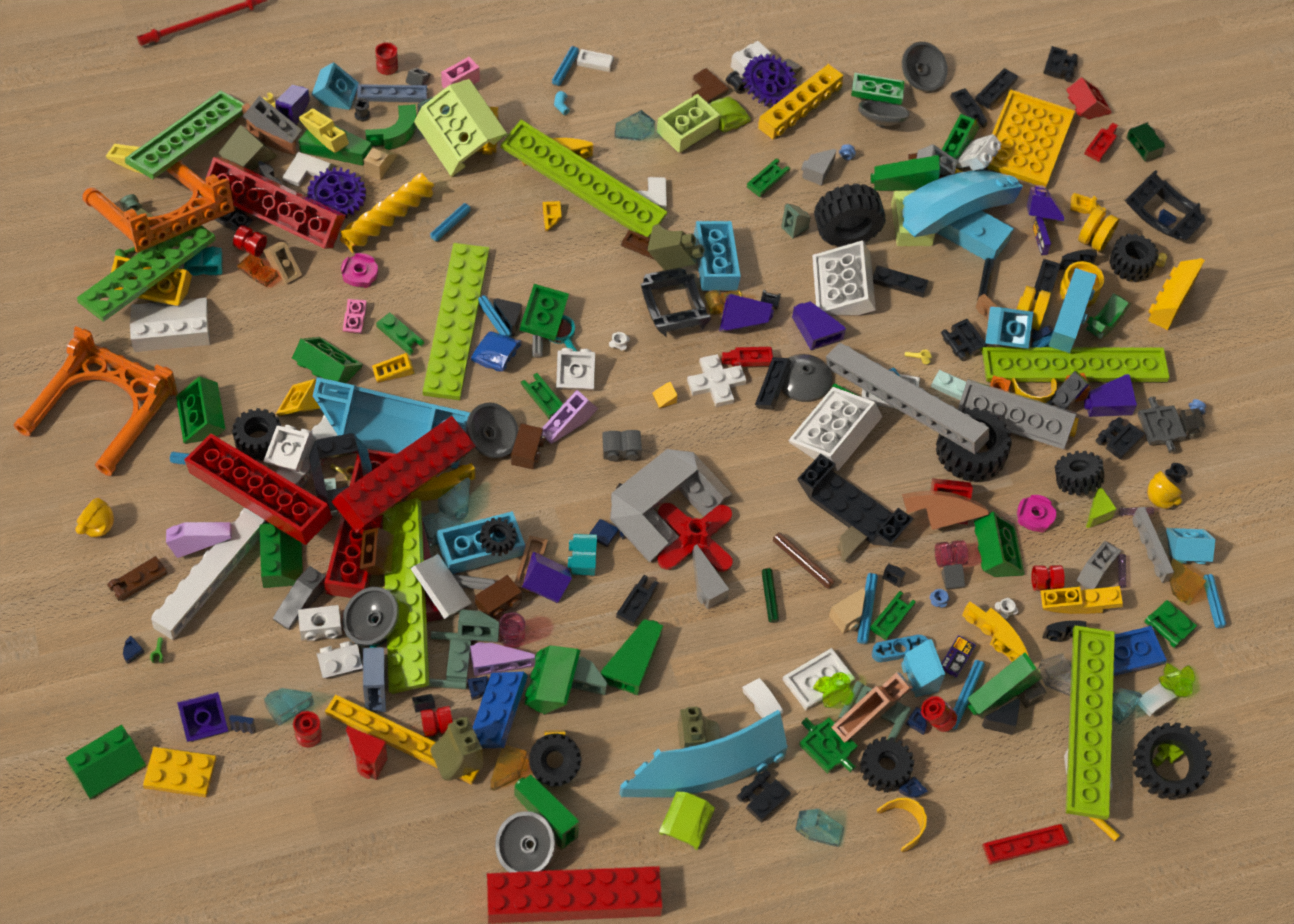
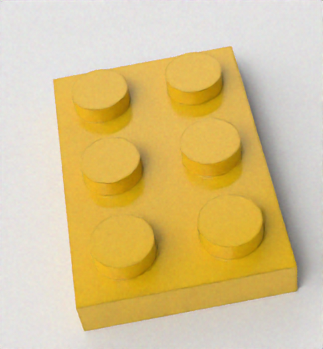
M153 747L143 787L144 789L206 798L216 763V756Z

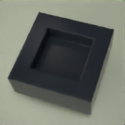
M888 563L882 579L900 587L906 572L902 571L898 566Z
M432 694L411 697L415 713H420L422 710L436 709Z

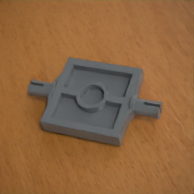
M1150 397L1148 401L1151 408L1139 410L1137 414L1149 445L1166 444L1168 452L1174 453L1176 448L1173 442L1185 440L1186 433L1174 405L1159 406L1156 397Z

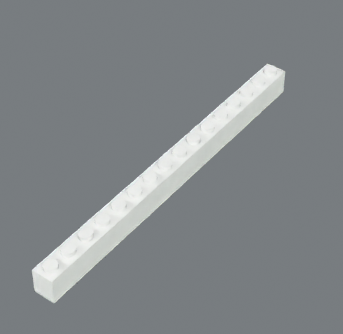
M325 415L322 421L311 430L312 436L317 439L337 436ZM305 456L300 472L279 467L276 473L303 488L312 477L309 456ZM327 459L320 460L321 466ZM243 508L237 520L231 522L232 538L217 543L211 550L206 551L200 563L193 566L188 577L180 581L175 592L168 595L163 606L153 613L151 621L154 629L174 640L260 539L259 524L271 523L250 510Z

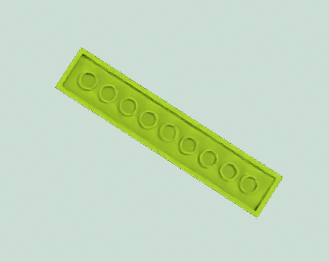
M523 120L518 122L501 143L503 150L631 231L650 238L652 227L660 224L667 215L666 210Z
M453 243L422 391L423 396L460 400L479 307L478 298L481 296L489 256V247Z
M983 347L982 349L986 382H991L993 375L1012 381V378H1015L1016 382H1051L1053 378L1056 379V382H1064L1066 376L1071 375L1074 371L1085 373L1088 382H1110L1126 374H1130L1131 382H1168L1169 380L1164 348L1072 347L1070 353L1052 347Z
M418 498L400 502L383 514V530L394 534L391 573L385 574V589L393 594L399 606L398 622L393 632L387 637L389 692L392 694L429 686L425 589L411 570L412 567L424 561L421 501Z
M1074 626L1072 642L1065 813L1104 820L1109 818L1114 631Z

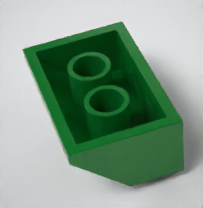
M320 336L301 338L292 356V359L297 361V365L302 368H308L314 376L341 383H347L363 366L361 362Z
M199 376L176 395L183 443L189 444L204 441L210 434L217 437L226 430L218 382Z
M995 512L974 520V531L978 539V551L981 555L983 571L993 577L1025 575L1015 524Z
M259 524L263 588L293 586L296 580L303 574L302 543L272 524Z
M552 645L539 650L535 656L534 669L530 674L531 681L525 692L526 699L524 705L542 714L567 705L581 650Z
M122 724L65 757L70 770L90 800L146 767L133 740Z

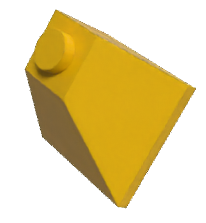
M316 379L292 385L276 415L283 416L321 409L313 397Z

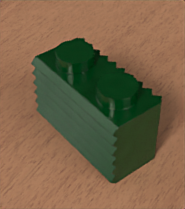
M1148 122L1129 129L1126 138L1145 162L1162 156L1165 143L1158 137L1155 129L1150 127Z

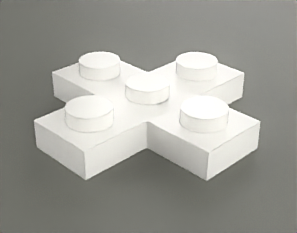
M718 354L700 358L699 363L703 373L687 377L692 396L710 392L715 407L733 404L734 397L730 388L746 385V378L741 365L723 369Z

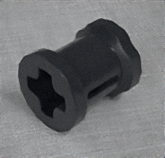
M733 71L727 76L726 82L735 88L736 93H741L745 90L744 87L747 83L743 82L738 71Z
M364 98L355 100L354 108L356 112L354 115L356 120L361 122L367 121L370 117L368 100Z
M763 290L761 302L773 304L772 307L778 309L781 294H773Z

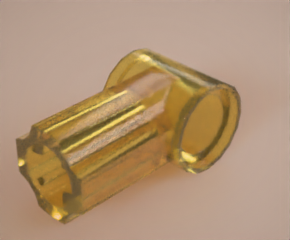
M718 290L709 291L705 294L709 312L711 314H720L724 310L726 296L734 294L743 297L740 290L720 293Z

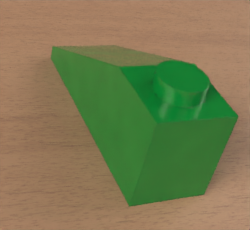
M960 114L941 150L957 160L968 144L973 141L979 129L976 120Z

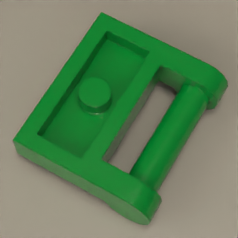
M1168 600L1144 620L1145 624L1151 625L1170 642L1169 645L1173 648H1176L1197 627L1194 622ZM1156 619H1158L1169 630H1171L1176 635V637L1171 632H1169L1163 625H1161Z

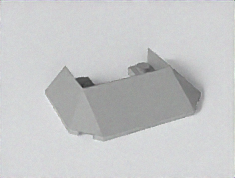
M665 450L611 494L610 520L649 563L679 538L654 511L663 501L679 489L704 517L732 495L694 452Z

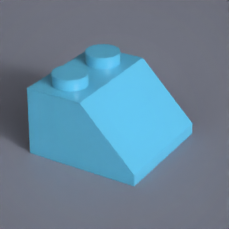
M333 62L320 70L312 96L325 106L349 110L359 82Z
M990 307L985 343L1029 348L1033 312Z
M1167 528L1169 555L1175 562L1187 563V561H1194L1197 564L1213 562L1215 538L1205 529Z
M929 639L907 652L901 662L902 670L904 673H907L908 683L913 687L911 691L914 692L915 697L939 692L945 676L933 641Z

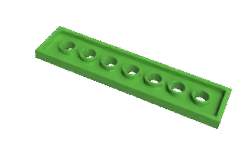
M220 90L125 158V164L149 178L155 179L243 115L242 105L244 103Z
M201 225L145 249L79 295L77 301L102 322H105L216 240L215 235ZM131 277H137L136 280H129ZM118 287L123 288L122 290H114ZM102 298H109L107 301L100 300Z

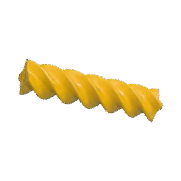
M423 173L416 175L411 182L404 184L384 201L377 203L371 211L365 212L357 221L347 225L341 231L340 241L353 253L355 246L366 245L368 236H378L382 226H392L395 216H406L408 207H418L422 197H432L434 184L427 180Z

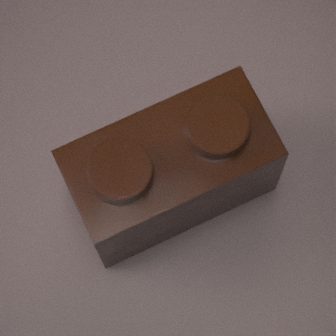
M520 424L511 454V465L534 469L535 463L540 461L541 452H539V449L544 447L546 436H543V428Z
M379 527L363 531L361 570L375 576L391 573L394 534Z
M508 575L475 595L476 607L493 619H499L503 616L504 612L510 608H516L522 601V591Z

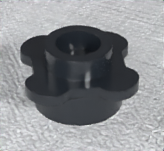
M1172 463L1171 467L1165 471V475L1170 476L1176 483H1180L1182 478L1188 474L1185 467L1180 463Z

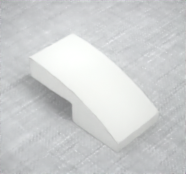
M760 678L742 687L743 693L754 704L755 711L762 718L777 710L783 713L778 701Z
M1162 682L1140 696L1136 703L1149 716H1152L1159 709H1163L1177 696Z

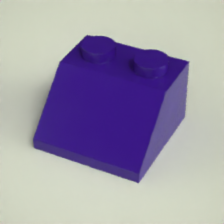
M1036 185L1030 188L1026 206L1030 216L1064 221L1065 217L1062 209L1046 187Z

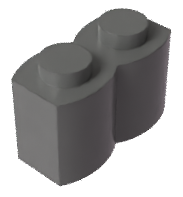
M641 431L602 432L603 459L617 461L624 458L633 461L642 457Z

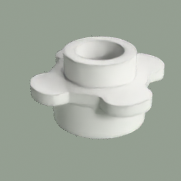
M622 332L613 333L609 346L625 351L627 349L626 344L630 341V338Z
M1005 598L995 604V609L1000 612L1004 619H1008L1010 615L1018 613L1015 602L1010 598Z

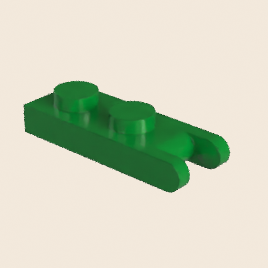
M776 158L747 183L746 188L761 197L783 178L791 168L789 166H786L784 169L777 166L780 160Z
M390 312L376 322V327L409 355L414 353L412 348H410L413 344L424 345V341Z
M535 373L533 377L536 381L528 384L526 380H522L521 385L544 414L551 419L562 407L563 403L540 375Z
M902 591L896 594L870 627L872 632L885 641L916 604L915 600H912L909 605L900 599L903 595Z

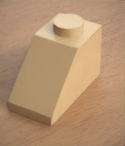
M382 147L372 148L364 159L365 174L381 180L398 154Z
M278 242L263 250L271 267L286 284L302 276L286 242Z
M864 588L831 607L829 617L843 634L849 630L854 631L860 625L865 597Z

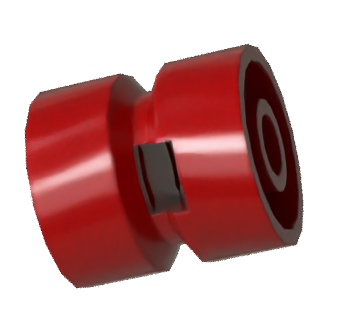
M383 42L376 46L377 71L383 75L394 74L398 70L397 47L389 42Z
M244 225L238 228L233 238V246L242 251L246 250L248 254L254 257H259L267 244V236L254 232Z
M1034 565L1031 572L1033 590L1043 591L1047 590V588L1050 590L1064 588L1065 575L1063 566L1050 565L1047 568L1045 565Z
M932 696L926 699L921 707L922 716L940 732L951 730L957 722L956 712L939 696Z
M449 706L439 707L436 712L432 709L420 711L424 737L435 736L438 731L444 734L448 725L453 723Z
M303 711L296 715L293 721V728L297 743L306 748L316 746L322 739L319 717L311 711Z

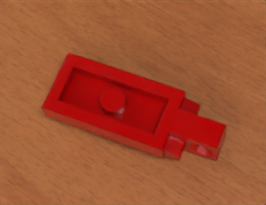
M1112 122L1107 130L1101 128L1085 150L1084 155L1100 162L1116 140L1117 135L1115 133L1118 125Z
M735 347V350H730L731 352H722L721 362L722 365L732 364V366L741 365V367L770 366L773 358L772 347Z

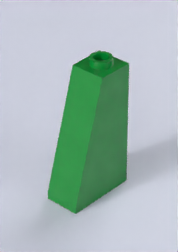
M342 128L339 129L346 133L349 144L336 153L322 144L308 129L298 140L301 153L361 166L364 165V159L372 149V143Z
M939 155L874 166V173H871L870 182L874 184L876 191H916L939 179Z
M646 619L640 623L602 669L600 674L607 682V685L635 695L639 694L662 636L663 625L657 621Z
M1025 652L967 699L971 703L968 707L974 716L978 714L983 719L1041 680L1042 676Z
M531 774L526 778L522 777L516 782L514 795L529 812L540 814L547 819L554 830L556 844L561 850L578 838V819Z

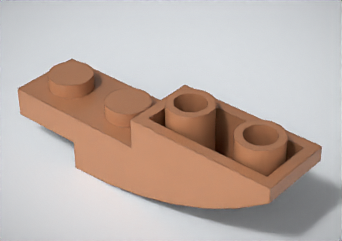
M248 103L242 105L243 115L251 107ZM243 117L247 121L248 131L265 145L284 153L296 154L297 143L295 139L292 143L257 128Z

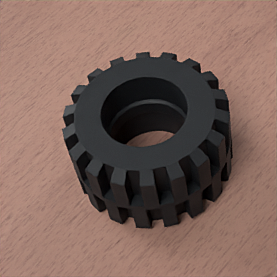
M1135 233L1133 235L1126 234V236H1121L1116 241L1110 255L1109 264H1111V270H1114L1116 275H1120L1119 278H1125L1126 281L1133 280L1138 282V280L1143 281L1145 278H1148L1152 274L1159 256L1158 249L1155 248V243H1151V239H1146L1144 235L1138 236Z
M256 408L254 411L249 409L247 413H241V417H237L235 419L236 423H233L232 431L235 447L254 460L260 459V461H263L277 426H281L279 418L275 416V413H269L267 409L263 411L261 408ZM257 431L266 432L264 436L259 438L250 437L252 433Z

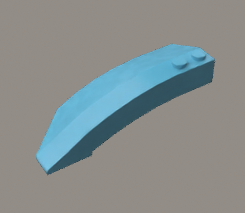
M981 169L940 178L904 197L903 227L914 237L938 233L940 229L975 212L1014 203L1023 186L1013 176Z
M319 377L316 379L313 397L337 433V436L353 433L368 449L397 454L451 416L454 417L467 434L466 423L470 412ZM460 460L453 464L451 468L457 469L459 467Z
M777 710L738 732L705 744L663 752L657 749L653 753L654 759L649 764L644 762L634 772L636 776L633 779L625 780L620 785V796L674 797L676 791L696 794L734 783L755 772H763L769 764L782 761L786 755L788 746L780 711Z

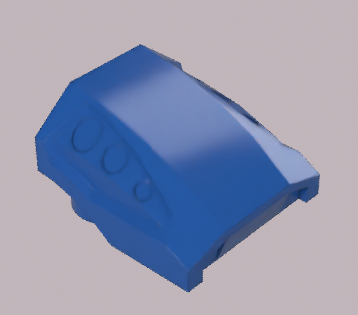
M489 331L471 356V361L486 368L504 371L507 368V363L516 355V350L521 347L522 341Z

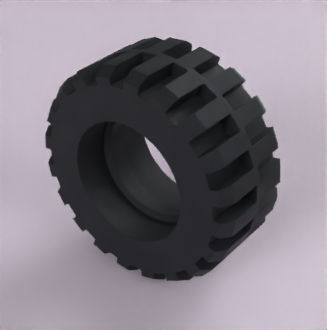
M845 184L843 187L838 186L833 191H828L825 196L819 199L814 211L821 238L826 243L832 246L836 245L837 247L862 240L865 243L870 241L872 237L874 238L878 235V232H881L886 222V215L879 193L865 184Z
M963 408L962 413L970 415L973 419L984 423L989 428V440L985 443L989 451L974 454L939 434L936 442V454L939 456L938 460L940 463L945 464L944 468L948 472L951 471L953 476L957 478L958 476L962 477V480L965 481L972 479L973 482H979L980 479L985 481L990 479L991 476L995 477L1005 466L1012 445L1011 433L1009 429H1006L1007 425L1004 421H1000V417L996 414L992 415L988 410L981 411L980 408H973V410Z

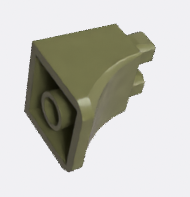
M242 125L237 128L219 152L223 158L251 171L259 167L258 162L260 160L265 163L277 156Z
M656 224L652 227L647 251L663 270H670L696 264V259L704 256L705 248L702 244L695 246L696 237L693 233L686 235L684 231H670L664 229L660 224Z
M695 706L680 709L677 724L680 749L705 744L721 738L719 724L705 717L701 708Z
M468 717L454 720L453 723L448 725L444 735L430 750L442 779L446 781H452L483 768L482 747Z

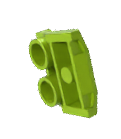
M725 97L709 103L720 114L718 129L722 132H728L733 128L737 129L751 121L747 112L732 97Z
M676 791L659 834L673 837L698 850L715 807L706 800L690 793Z

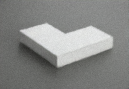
M298 152L283 175V181L299 187L307 174L319 176V171L325 174L326 168H331V163Z
M648 177V191L636 192L662 209H666V178Z

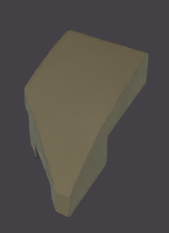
M853 526L841 535L837 546L838 551H841V561L843 563L851 558L855 550L867 539V536Z

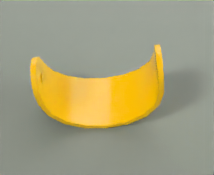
M1012 378L1011 393L1043 403L1051 400L1057 390L1055 378L1051 381L1052 393L1043 397L1031 396L1019 388L1015 378Z
M896 798L879 807L876 812L880 814L889 809L899 808L910 812L917 819L920 826V834L901 848V852H906L919 843L926 827L927 816L924 808L917 801L910 798Z

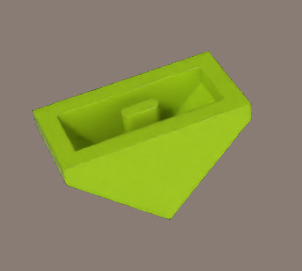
M1102 487L1098 488L1094 495L1086 524L1087 528L1108 521L1115 514L1116 507Z

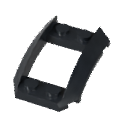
M1155 170L1124 201L1151 227L1172 238L1185 242L1206 221L1204 214H1201V204H1196L1182 196L1166 180L1163 181L1157 175L1158 171ZM1155 194L1185 214L1173 228L1162 224L1143 208Z
M675 268L645 274L643 283H641L642 293L649 314L660 333L667 337V331H676L700 325L702 330L711 320V316L706 312V307L698 292L693 273L687 274L685 269ZM684 283L692 309L661 315L655 303L652 290Z
M353 433L317 439L308 457L316 496L328 504L330 511L338 510L332 501L349 486L326 490L320 460L358 453L363 477L372 471L367 447Z

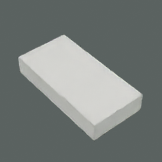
M581 49L577 66L610 72L614 56Z

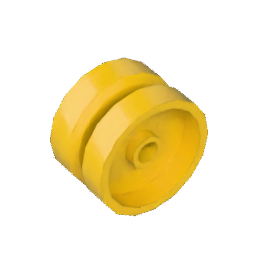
M1096 207L1085 222L1078 241L1084 245L1092 242V249H1097V252L1101 253L1113 237L1120 219L1114 215H1109L1105 219L1106 211Z
M1075 262L1068 266L1060 285V295L1064 300L1075 268L1096 274L1097 276L1092 288L1095 290L1092 300H1088L1086 306L1090 307L1095 304L1104 284V276L1097 266L1089 262Z
M1026 285L1016 310L1033 312L1031 329L1039 331L1051 293L1042 290L1039 292L1037 300H1034L1036 289Z

